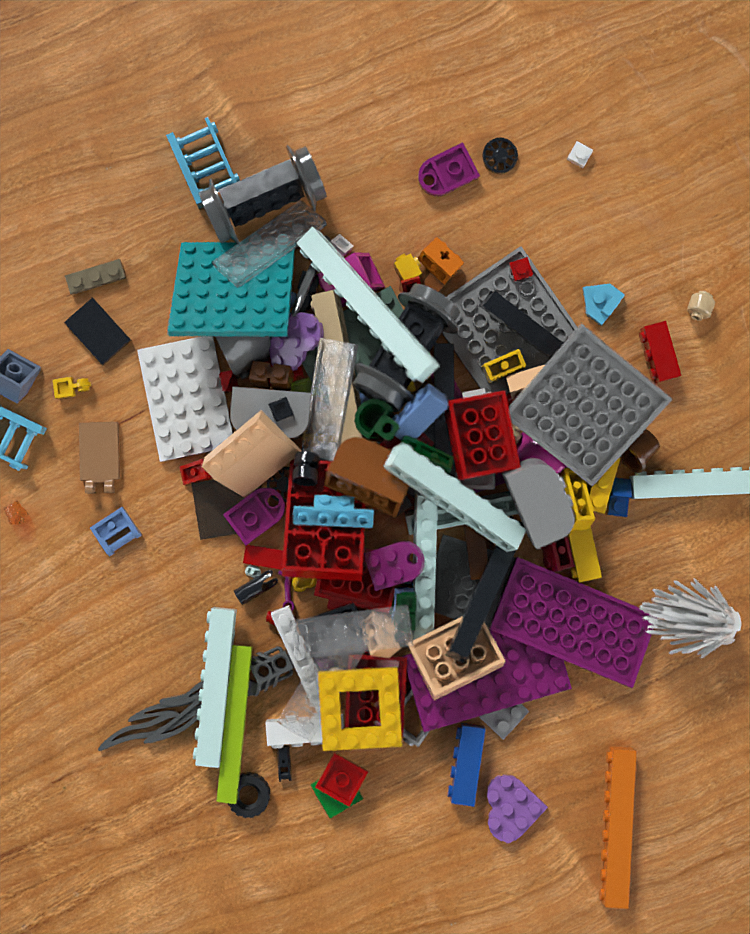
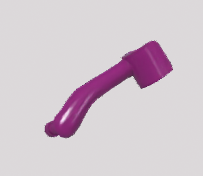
M279 570L278 575L282 576V571ZM285 577V602L283 607H285L286 603H291L292 611L295 605L291 601V577Z

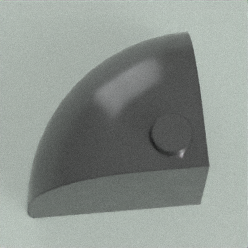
M216 336L223 354L237 379L241 377L243 380L250 376L253 361L266 362L270 358L272 336Z

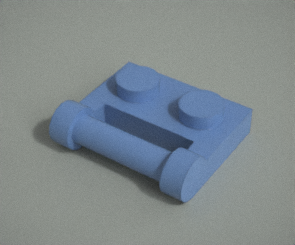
M124 507L119 508L90 527L109 557L114 554V551L135 537L139 538L142 536ZM129 527L131 532L111 545L108 544V539Z

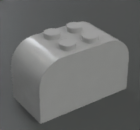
M233 387L230 413L232 425L238 430L262 410L291 441L298 440L308 432L310 427L312 395L305 392ZM287 397L294 415L276 423L268 404Z
M530 458L521 461L520 468L501 473L523 526L526 529L528 538L534 547L538 549L570 533L574 525V514L571 509L573 502L570 495H567L563 489L566 488L563 478L543 460Z

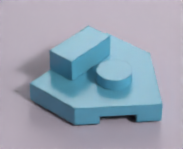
M611 284L582 288L586 315L600 326L603 325L625 296V294Z

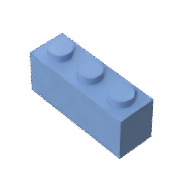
M430 384L425 388H421L415 399L407 402L403 410L392 418V420L400 425V429L395 436L400 440L403 436H410L416 439L448 408L447 396Z

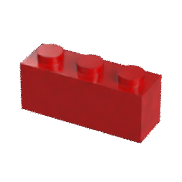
M662 321L642 327L640 329L641 332H639V338L641 343H644L646 349L644 356L646 361L650 363L651 369H649L651 379L655 381V384L682 376L667 322Z

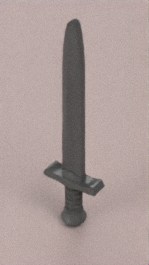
M311 263L294 301L291 311L293 317L299 312L317 273V270Z

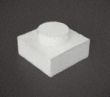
M577 141L567 160L584 168L593 150Z
M340 234L330 241L343 257L354 247Z

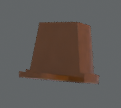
M645 429L620 456L622 457V463L633 472L641 473L645 470L647 462L660 449V444L656 437Z

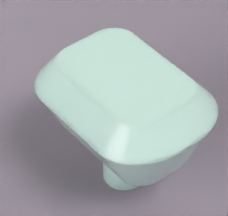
M251 564L245 570V574L252 578L259 576L261 573L260 568Z

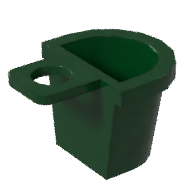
M370 399L363 402L355 413L354 422L356 429L369 440L374 438L380 441L384 439L390 441L399 431L400 425L392 420L394 417L393 407L379 399Z

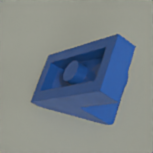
M615 477L608 500L607 515L627 517L629 498H632L630 479Z

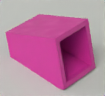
M355 252L345 258L374 292L385 287L369 253ZM322 272L317 274L319 284L325 292L335 290L333 284L329 285L323 279L324 274ZM344 297L341 298L342 308L347 306L346 303L348 302Z

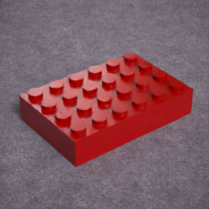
M294 459L290 461L282 577L348 581L362 580L364 528L298 525L293 523L294 506L314 507L315 495L346 496L324 486L327 470L332 461H320L319 469L317 470V485L310 487L300 486L292 482L293 470L295 468ZM354 499V509L366 508V504Z

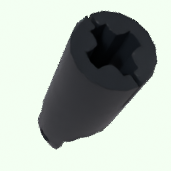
M267 570L235 589L234 593L239 602L244 605L278 583L277 578L264 582L272 576L273 571Z

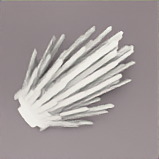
M694 579L695 584L690 582L691 586L707 598V600L676 580L674 583L691 595L669 585L668 590L674 593L673 595L653 589L652 591L655 595L663 598L654 597L652 602L656 604L643 602L640 610L656 617H643V619L649 620L653 624L647 628L666 630H648L646 632L664 635L661 639H683L670 642L671 645L703 640L671 650L669 654L682 651V654L691 653L703 648L698 652V655L702 654L701 658H703L722 644L729 645L736 640L733 638L736 632L741 629L739 612H736L733 607L728 605L716 586L714 589L710 587L712 595L696 579Z

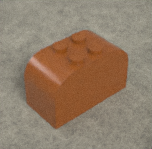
M360 437L346 439L340 444L327 470L324 486L348 497H354L355 500L393 517H396L410 485L383 468L393 449H386L375 441H368Z

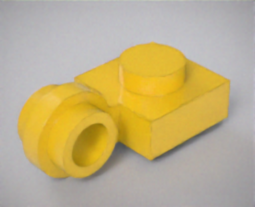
M73 377L52 380L55 399L76 396V388H78V392L89 391V387H91V382H89L88 378L78 379L75 384Z

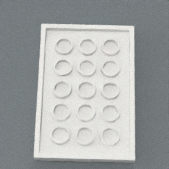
M201 336L137 350L160 462L211 452L233 434L225 392L222 391L220 382V367L213 336Z

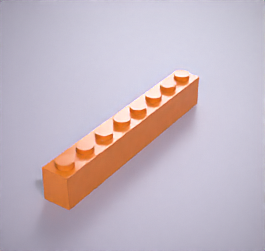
M610 746L609 752H606V763H609L608 771L605 772V782L608 783L607 791H604V802L607 803L606 810L603 811V821L606 822L605 830H602V841L605 842L604 849L601 850V861H604L603 869H600V880L603 881V885L599 889V900L607 908L629 909L636 750L631 747Z

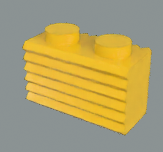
M517 349L484 363L481 367L488 383L491 384L492 381H498L499 378L502 379L523 370L526 363L520 350Z

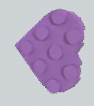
M289 313L288 335L272 336L270 346L272 366L273 364L291 366L293 371L297 370L301 363L306 360L307 352L313 351L318 343L323 340V325L315 315L297 313L293 317Z
M498 775L491 780L487 787V798L492 807L488 815L489 830L500 841L511 843L517 840L548 808L525 784L513 775Z

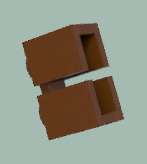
M253 361L249 380L253 387L270 389L272 385L274 390L291 391L294 373L291 366L273 364V367H271L270 363Z

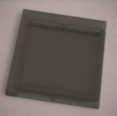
M216 480L191 483L200 540L237 534L223 514L242 501L244 497Z

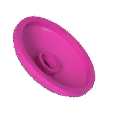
M521 433L522 437L516 445L520 462L530 458L541 459L554 469L556 473L561 472L567 467L527 434Z

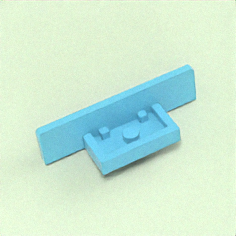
M315 495L314 507L294 506L293 523L298 525L372 528L374 510L354 509V497Z

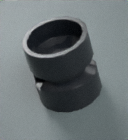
M309 451L297 452L294 458L295 468L293 470L292 482L307 487L317 485V470L319 469L320 456Z

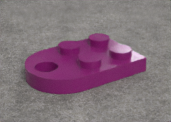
M462 142L426 160L420 167L418 180L421 188L427 194L442 196L478 179L480 175ZM431 176L434 179V183L426 185L423 179Z
M260 488L225 512L223 516L243 543L248 545L280 521L285 512V502L276 490ZM271 496H277L279 499V503L275 507H271L268 504V499Z
M401 541L364 553L375 591L417 578L422 573L425 565L422 550L416 544L409 541ZM411 553L417 556L416 564L410 561Z

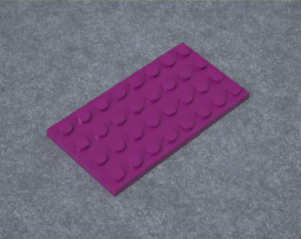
M516 557L489 630L614 682L633 688L652 635L646 631L654 630V628H647L653 624L649 620L643 619V617H656L644 613L639 607Z
M490 631L505 659L504 666L433 700L412 653L402 656L407 657L406 672L423 732L572 689L564 661Z

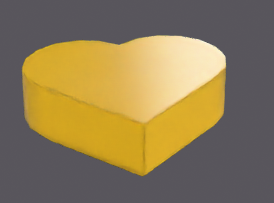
M294 577L292 581L293 588L297 592H302L306 588H312L317 583V579Z

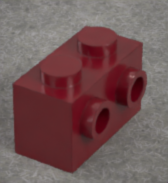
M568 535L540 547L544 556L543 563L548 570L561 571L575 566Z

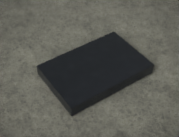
M93 297L64 322L102 365L106 364L131 341Z

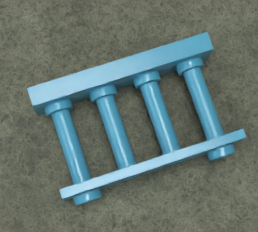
M208 117L205 118L208 127L185 137L176 138L173 132L166 135L199 209L204 207L198 194L203 189H198L196 185L200 179L227 168L231 178L215 184L217 192L240 181L238 174H233L218 141L216 133L219 131L215 122L211 123ZM209 134L212 135L215 144L193 154L183 155L181 149L184 148V145ZM219 151L223 161L196 173L195 171H190L189 166L192 165V162Z
M0 406V419L2 420L5 417L10 420V425L0 444V458L9 462V466L18 471L21 468L28 469V465L22 463V460L34 436H37L38 433L44 435L47 428ZM20 425L27 428V434L15 459L5 455V452L17 427L20 428Z

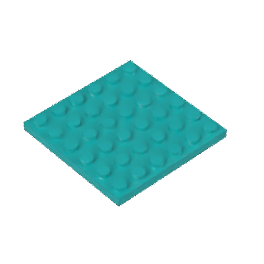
M181 242L167 330L168 336H287L295 242H239L240 244L236 242Z

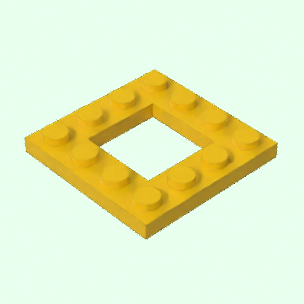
M397 667L318 672L323 751L402 747ZM379 690L381 726L342 728L339 692Z

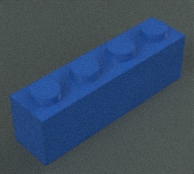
M461 723V727H457L456 739H459L458 747H454L453 758L456 761L455 766H451L450 778H453L452 785L448 786L447 797H450L452 804L475 806L486 730L484 726Z

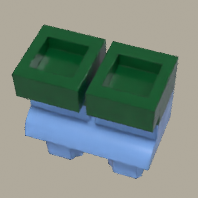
M398 587L394 589L393 621L395 622L396 631L416 630L417 595L414 588Z

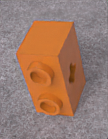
M438 237L425 247L417 258L444 285L464 265L460 256L449 249L446 243Z

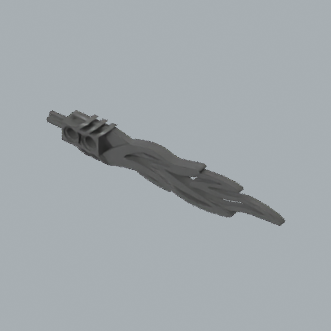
M277 646L266 652L256 653L258 656H252L251 670L256 681L249 679L248 696L255 695L256 697L261 690L264 689V692H266L270 686L273 685L274 688L278 682L292 676L294 664L287 649L283 650ZM277 650L280 651V652L277 653V654L271 655V653H273V652H275V651H277ZM278 658L286 660L287 664L285 667L277 665ZM261 666H266L269 669L268 675L265 676L260 673L259 669ZM289 671L288 674L280 677L281 674ZM204 681L197 683L187 693L162 698L159 701L160 703L137 712L128 719V722L154 716L159 717L145 723L134 724L120 729L107 738L100 745L98 751L133 739L147 738L144 740L145 744L153 743L184 731L197 721L198 708L201 709V704L199 703L202 701H199V692H193L202 688ZM192 703L181 713L174 710L145 713L155 709L180 707ZM175 717L157 730L130 734L113 740L119 734L126 731L150 727ZM190 718H192V719H191L189 722H187L185 725H183V726H181V727H179V728H177V729H175V730L169 731V730H171V729H173V728H175V727L181 725L182 723L186 722V721L189 720Z

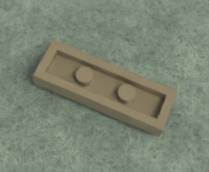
M117 259L65 275L70 294L74 295L126 279L121 260Z

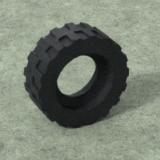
M247 772L246 774H240L237 803H228L231 811L243 818L259 816L261 812H264L270 800L271 791L268 787V782L257 773ZM245 786H253L258 791V799L251 805L244 804L239 798V792Z

